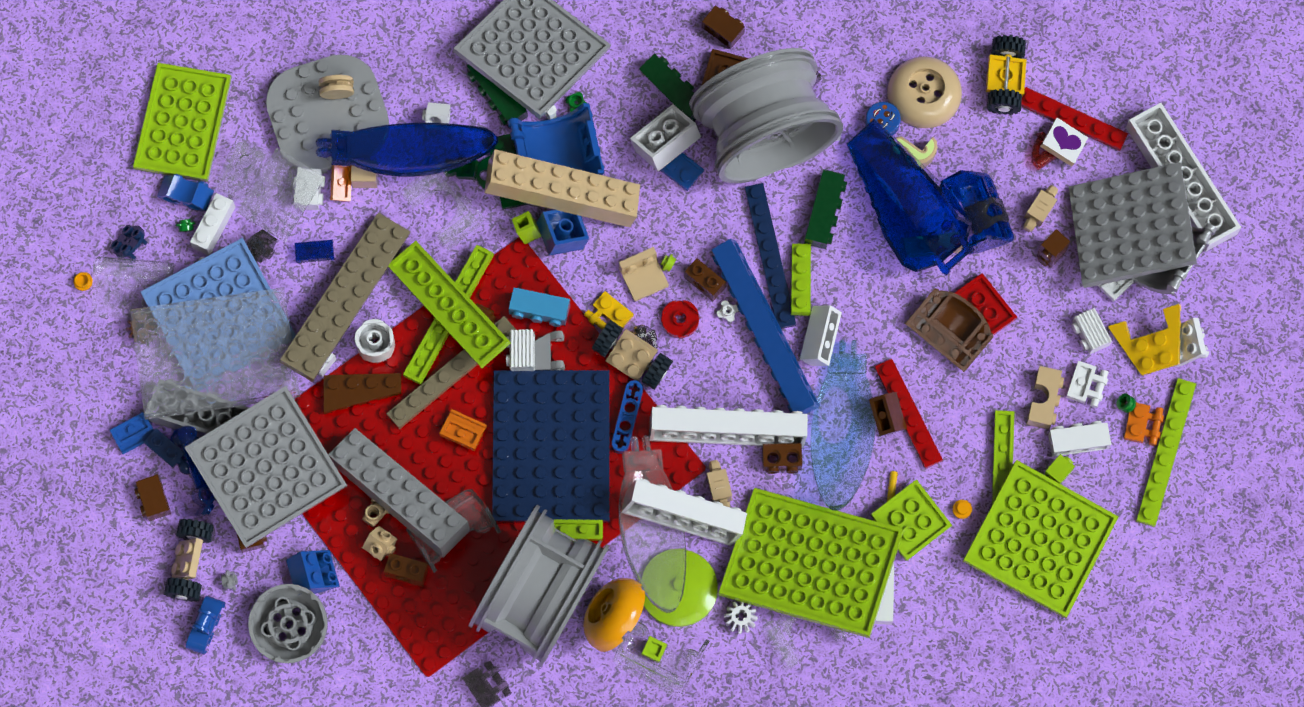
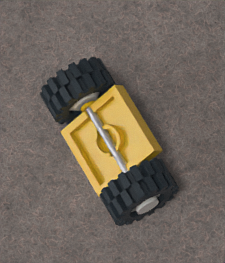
M999 35L992 39V51L988 57L986 92H989L987 109L992 111V113L1013 115V113L1018 114L1021 111L1027 59H1022L1025 57L1026 40H1023L1022 37Z

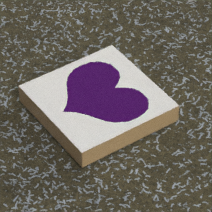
M1056 118L1040 147L1072 167L1088 137L1059 118Z

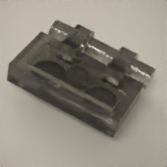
M488 661L484 664L487 669L485 673H482L478 667L462 678L480 707H492L501 700L497 695L499 692H502L505 697L512 694L508 688L509 684L498 673L499 669L497 666ZM492 677L497 686L492 688L487 679Z

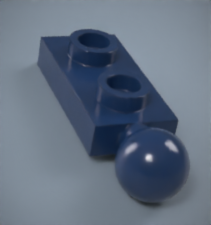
M157 428L143 442L172 468L178 464L182 474L187 475L193 472V462L189 459H183L186 453Z

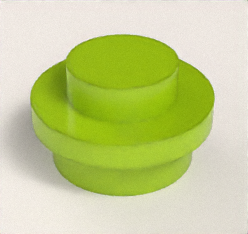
M670 253L669 256L665 255L660 263L663 266V271L667 270L670 272L675 264L676 258L673 257V254Z

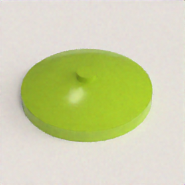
M675 549L657 555L645 567L640 580L641 588L645 591V609L655 620L668 626L686 627L693 625L705 618L716 602L718 583L715 572L702 556L692 551Z

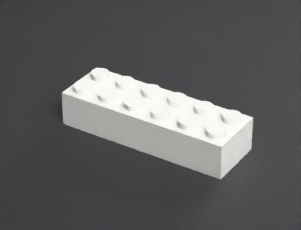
M636 479L626 490L621 513L732 546L743 535L747 513L743 512L740 508L726 507L720 502H710L701 496H690L681 490L674 491L668 489L665 485L651 484L646 479Z

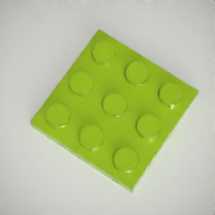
M917 479L870 515L876 522L904 529L898 552L905 561L909 560L952 526Z

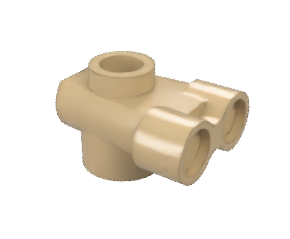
M371 499L372 504L366 508L362 520L371 527H374L386 513H390ZM372 514H376V515H377V517H375V518H371L370 516H371Z

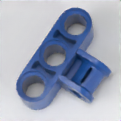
M205 596L200 609H198L196 620L192 624V630L186 643L187 649L203 655L206 654V647L208 644L210 645L214 635V627L218 625L221 618L220 612L222 608H225L226 603L224 601Z

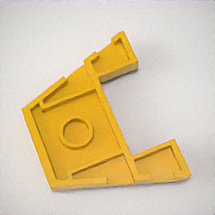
M1181 304L1163 309L1168 325L1167 329L1139 338L1131 339L1126 321L1108 326L1142 376L1180 365Z

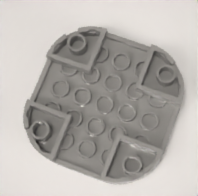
M332 55L290 68L281 73L268 90L266 105L275 136L284 159L293 168L321 169L322 174L327 173V170L332 169L333 162L350 164L362 159L365 161L372 158L382 149L388 139L390 130L389 118L375 75L366 63L356 57ZM329 75L351 76L354 80V95L343 99L322 98L319 95V90L321 89L319 87V79Z

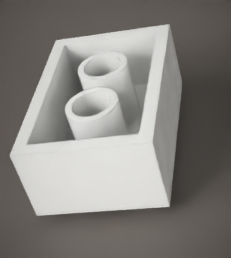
M672 104L633 135L630 140L635 152L653 168L660 171L700 139L701 135L696 123Z

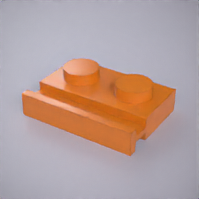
M451 409L439 434L446 439L475 451L487 425Z

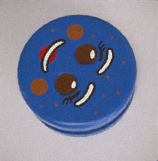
M875 103L867 111L865 119L866 129L876 138H890L899 129L901 121L900 112L891 103Z

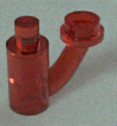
M1043 131L1036 133L1037 139L1031 152V161L1037 170L1042 169L1057 159L1056 156L1046 150L1039 154L1040 146L1046 137V133Z

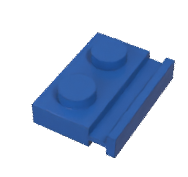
M681 153L660 171L688 191L704 172V169Z
M144 412L110 430L122 454L144 444L143 442L154 431Z

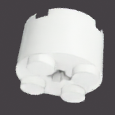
M378 319L367 320L355 333L357 350L364 360L378 363L392 356L395 348L393 331L383 321Z

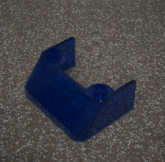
M960 170L937 183L938 187L949 189L948 193L952 200L962 203L973 235L969 237L968 245L962 248L963 252L981 253L1006 245L1014 240V234L994 182L987 173Z

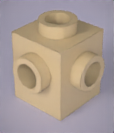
M378 526L368 535L362 548L372 554L373 557L382 561L386 556L389 557L390 553H394L396 549L394 545L397 538Z

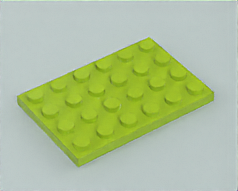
M157 63L133 168L135 170L164 175L178 174L183 178L208 182L231 84V75Z

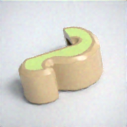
M899 136L892 140L890 152L896 159H900V156L903 155L907 164L913 168H925L935 158L938 148L937 141L932 137L924 149L920 150L908 140Z

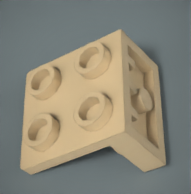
M654 247L619 262V270L634 301L641 300L669 287L657 261V253Z

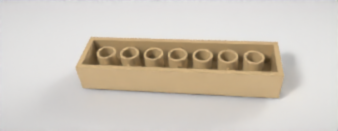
M494 150L488 161L484 193L631 227L637 218L640 184Z

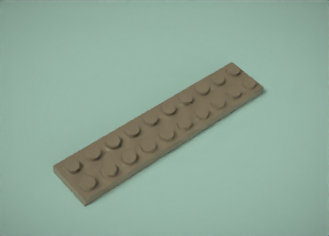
M378 213L281 357L279 363L313 382L388 269L389 264L394 260L409 237L411 231Z

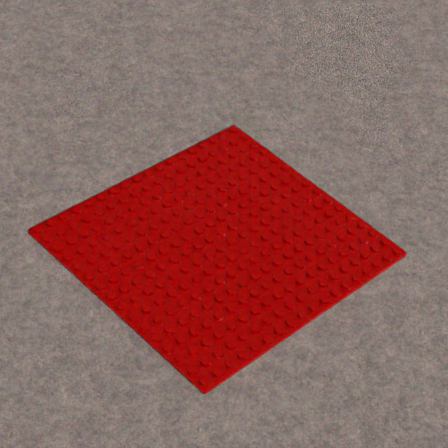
M518 237L497 252L470 297L475 304L479 303L494 311L496 318L493 324L505 316L516 330L532 329L535 334V340L550 332L563 331L564 341H551V362L562 360L565 364V370H609L610 522H603V541L600 546L604 547L641 519L621 513L626 490L636 479H646L651 484L665 485L668 489L676 491L702 474L706 467L685 442L649 441L650 415L652 407L657 405L644 388L629 449L623 454H618L613 450L612 439L627 383L634 379L606 362L612 352V348L605 357L592 349L600 333L589 322L588 318L584 316V313L528 243L524 244L521 238ZM513 288L570 299L566 325L555 327L550 325L549 322L542 321V323H536L529 318L516 319L509 314V305ZM423 306L392 328L395 348L389 359L373 363L364 360L358 353L329 374L401 373L402 394L381 400L376 399L366 404H358L347 409H339L324 414L323 378L294 400L327 454L356 428L468 521L470 531L443 558L391 514L386 513L374 527L364 522L362 518L365 515L366 508L372 504V498L340 471L338 472L347 487L303 513V516L426 677H430L489 633L482 628L477 632L478 626L475 624L472 628L468 627L526 522H492L494 371H511L510 366L506 364V355H510V348L506 347L483 368L479 365L475 366L400 430L387 416L391 409L420 386V384L405 378L403 373L435 319ZM450 334L422 384L464 350ZM637 386L629 388L632 391V399H634L635 392L640 391L637 390ZM628 403L624 409L626 412L631 413L635 410V405ZM451 409L487 425L475 451L440 436L439 433ZM627 421L620 423V428L623 431H627L631 427ZM621 435L620 442L615 443L618 445V448L626 446L623 443L624 436L626 435ZM372 514L370 517L375 518L377 515ZM380 526L397 538L394 545L396 549L393 554L428 564L429 570L423 587L386 577L384 570L388 556L380 561L362 548L368 535L376 527Z

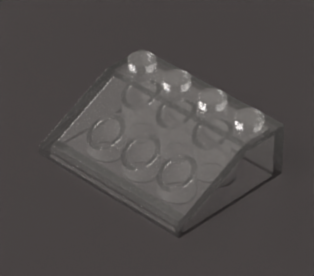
M276 148L237 213L286 242L325 180V177Z
M98 256L93 260L91 317L133 320V314L138 316L139 312H144L145 315L150 313L151 319L154 318L140 292L173 275L174 263Z

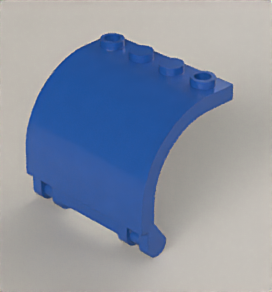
M582 103L572 112L551 120L528 122L512 118L507 121L512 131L510 136L514 140L517 155L599 175L604 174V165L601 159L600 147L592 118L593 114L589 103Z

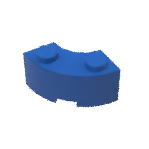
M173 174L164 176L157 197L176 205L182 203L192 210L207 211L214 190L210 189L209 185L205 182H192L185 180L181 175Z

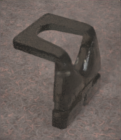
M989 197L964 208L967 219L970 220L969 224L972 232L975 235L983 232L982 230L988 229L998 221L1009 222L1003 201L999 198ZM991 203L1001 208V215L990 216L986 214Z

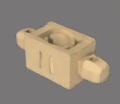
M1050 185L1046 191L1041 190L1024 216L1027 220L1023 225V229L1027 232L1033 231L1036 225L1040 227L1057 202L1055 196L1058 189L1055 186Z
M718 460L710 461V472L707 473V479L713 502L722 503L723 506L730 507V501L733 500L726 469H721Z

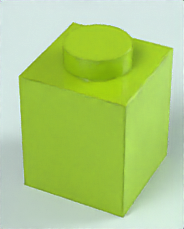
M529 211L512 218L516 233L524 244L541 237L537 222Z
M1060 454L1045 471L1044 475L1062 484L1074 470L1075 466L1069 457H1063Z

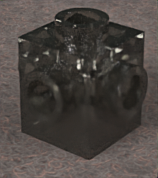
M263 229L251 236L247 246L255 261L262 263L266 259H271L275 253L274 247L278 239Z
M638 325L634 327V330L630 331L654 348H658L656 343L657 335L648 326Z

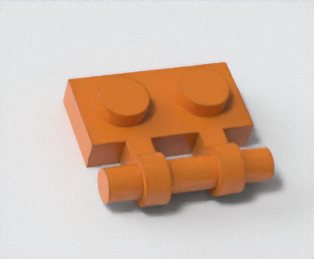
M1136 402L1135 408L1128 415L1124 439L1143 443L1144 436L1150 437L1149 445L1156 446L1157 439H1160L1161 432H1159L1160 424L1163 423L1164 409L1156 407L1155 414L1149 413L1150 405ZM1148 420L1153 421L1152 430L1146 429Z

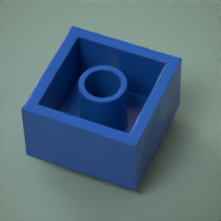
M551 210L542 212L537 221V226L549 256L583 250L589 240L582 217L579 215Z

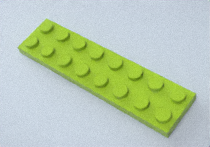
M417 241L413 242L391 261L388 266L389 269L481 368L511 344L506 336Z

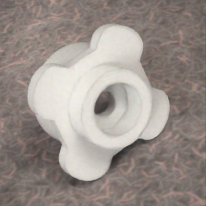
M726 300L722 301L721 309L717 311V316L728 322H733L735 313L739 311L737 305L729 304Z

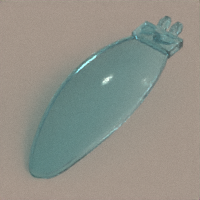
M840 340L839 353H832L830 364L827 368L828 373L817 398L820 407L814 410L811 426V459L815 481L823 502L829 509L834 511L844 508L855 496L868 469L875 441L876 423L869 399L873 398L866 376L867 354H857V340H852L851 354L845 353V340Z

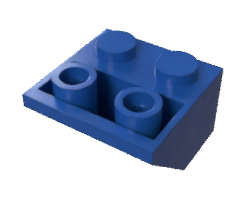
M330 550L301 551L286 560L292 584L307 588L314 594L340 587Z

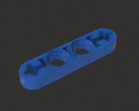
M637 380L630 381L625 388L612 439V448L618 454L625 453L630 446L643 394V386ZM637 386V390L640 391H636L634 399H632V391L629 388ZM628 403L635 405V410L631 413L626 412L624 409ZM627 421L631 427L629 430L623 431L620 428V423ZM621 435H626L623 439V443L626 446L618 448V445L615 443L620 442Z

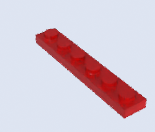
M1025 87L1022 107L1052 121L1059 118L1083 135L1118 151L1121 150L1128 133L1030 88Z
M893 359L876 365L875 370L886 392H897L907 427L905 430L924 468L927 469L942 462L943 459Z

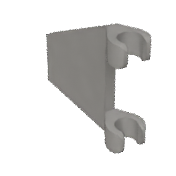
M563 331L550 332L535 340V370H565V364L562 360L551 362V341H564Z

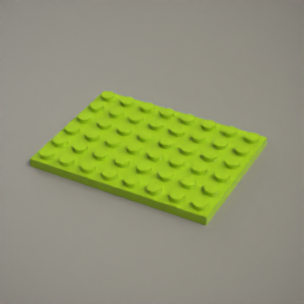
M754 488L746 510L747 517L743 535L735 542L719 590V596L870 638L904 529Z

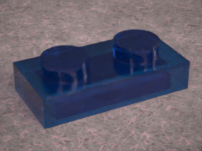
M333 239L295 243L296 263L335 260Z

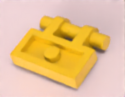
M606 291L593 304L597 312L593 313L588 309L584 314L591 324H596L602 330L607 325L600 319L602 315L622 328L634 316L630 310Z

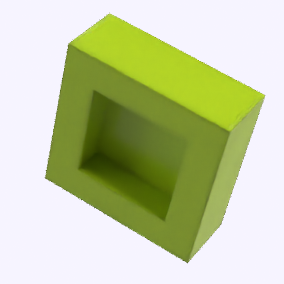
M649 636L641 655L659 663L667 644Z

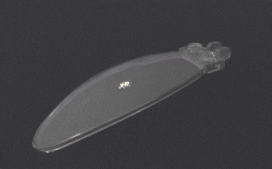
M633 436L631 438L632 451L622 453L625 472L619 497V528L622 545L630 568L637 582L642 584L641 588L645 591L648 599L661 611L671 613L678 607L684 592L686 576L685 533L621 513L626 490L636 479H646L651 484L665 485L668 489L673 490L663 470L662 450H651L649 437L643 436L642 444L644 450L639 451L638 439L636 436Z

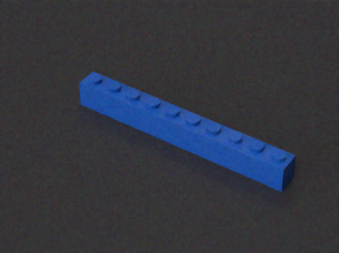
M730 238L711 249L714 254L712 256L714 262L722 270V278L730 286L729 292L734 299L736 298L739 303L737 305L739 312L745 315L747 319L745 322L747 328L751 332L753 331L755 335V344L764 353L762 355L763 360L767 365H770L772 369L770 373L773 379L778 381L780 385L779 391L789 403L787 407L790 413L800 411L803 414H807L820 407L737 241Z

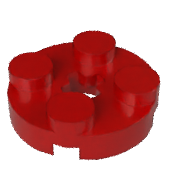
M675 300L668 303L662 311L661 322L663 329L670 336L679 339L692 335L699 325V313L695 305L686 300ZM677 315L680 316V317H681L682 315L685 316V317H684V321H685V322H683V323H681V322H680V323L676 322V321H677L676 316H677Z

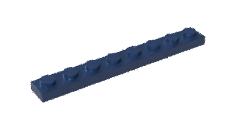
M764 184L745 186L774 316L781 329L796 326L795 316L791 315V299Z

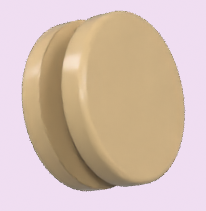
M348 75L322 77L319 79V87H321L319 95L325 99L351 97L354 95V80Z

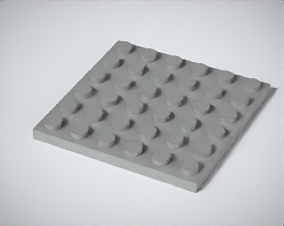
M503 0L454 47L453 52L540 119L610 49L611 44L553 0Z
M1180 162L1069 186L1082 285L1084 288L1197 264Z
M286 386L185 447L246 548L347 487Z

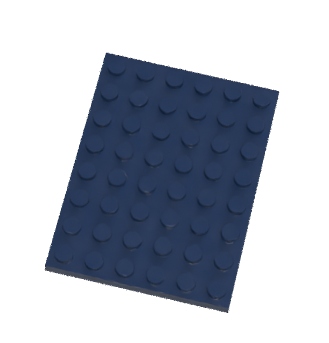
M609 370L494 371L493 523L526 522L536 505L540 506L539 512L541 513L546 509L547 513L545 515L552 519L603 520V522H610Z

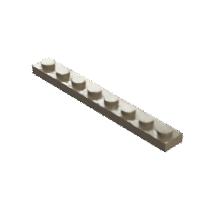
M505 316L494 324L506 337L510 336V330H516ZM465 350L461 351L391 409L387 416L400 430L478 364Z

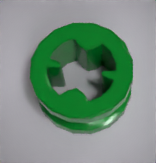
M1124 393L1118 397L1116 406L1123 412L1129 413L1135 408L1136 400Z

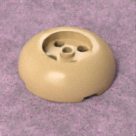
M915 57L902 63L893 72L887 87L888 102L899 110L901 120L904 123L916 126L917 128H934L946 123L955 115L961 103L962 87L955 71L945 62L933 57ZM926 76H931L934 79L932 81H928L926 79ZM909 83H916L917 86L915 88H911L909 86ZM939 91V93L942 95L940 97H936L934 95V92ZM919 98L921 100H925V102L920 103L917 101V99Z

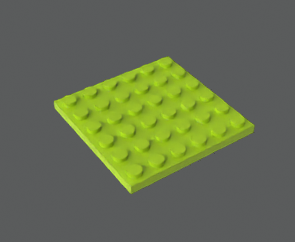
M1016 460L968 549L963 562L1061 617L1067 618L1119 516Z

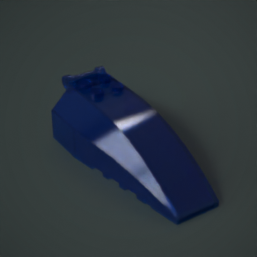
M873 119L846 143L854 164L858 168V174L864 182L865 191L869 194L871 206L875 209L878 217L877 221L884 238L902 266L914 272L938 266L940 271L947 276L956 264L975 251L967 241L972 222L955 196L878 121ZM962 246L963 249L945 264L944 260Z

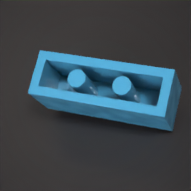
M514 287L509 305V314L516 319H523L524 317L536 323L544 321L549 322L550 325L555 327L565 326L570 308V299Z

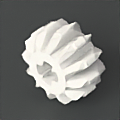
M733 602V608L728 606L726 610L729 613L724 614L725 619H730L726 622V626L732 625V632L738 628V634L742 633V628H744L746 633H749V627H755V623L752 621H757L758 619L757 616L753 615L756 613V609L749 610L751 604H747L745 607L744 602H740V606ZM739 613H742L743 617L746 616V618H743V621H739Z

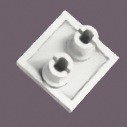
M1192 318L1181 323L1180 365L1175 367L1183 366L1198 358H1207L1209 355V351H1206L1208 348L1204 344L1205 333H1202L1204 330L1200 327L1199 318Z

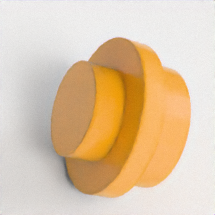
M81 272L74 277V286L80 291H86L93 285V279L89 273Z
M958 500L953 505V514L959 519H966L972 513V506L966 500Z

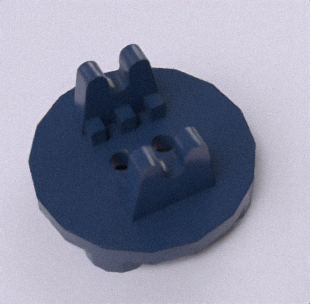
M126 225L122 230V234L111 244L113 253L118 258L128 257L135 260L136 256L133 252L142 243L144 245L148 243L144 239V230L140 226Z

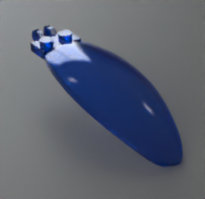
M400 123L375 126L353 132L331 130L330 138L317 139L316 144L320 148L316 150V154L323 158L331 156V165H353L369 172L389 176H426L449 171L483 157L497 145L498 137L491 130L478 126L449 123Z

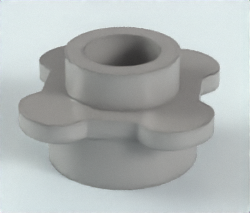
M226 570L225 574H222L221 577L223 587L225 589H233L234 591L238 584L237 576L233 571Z

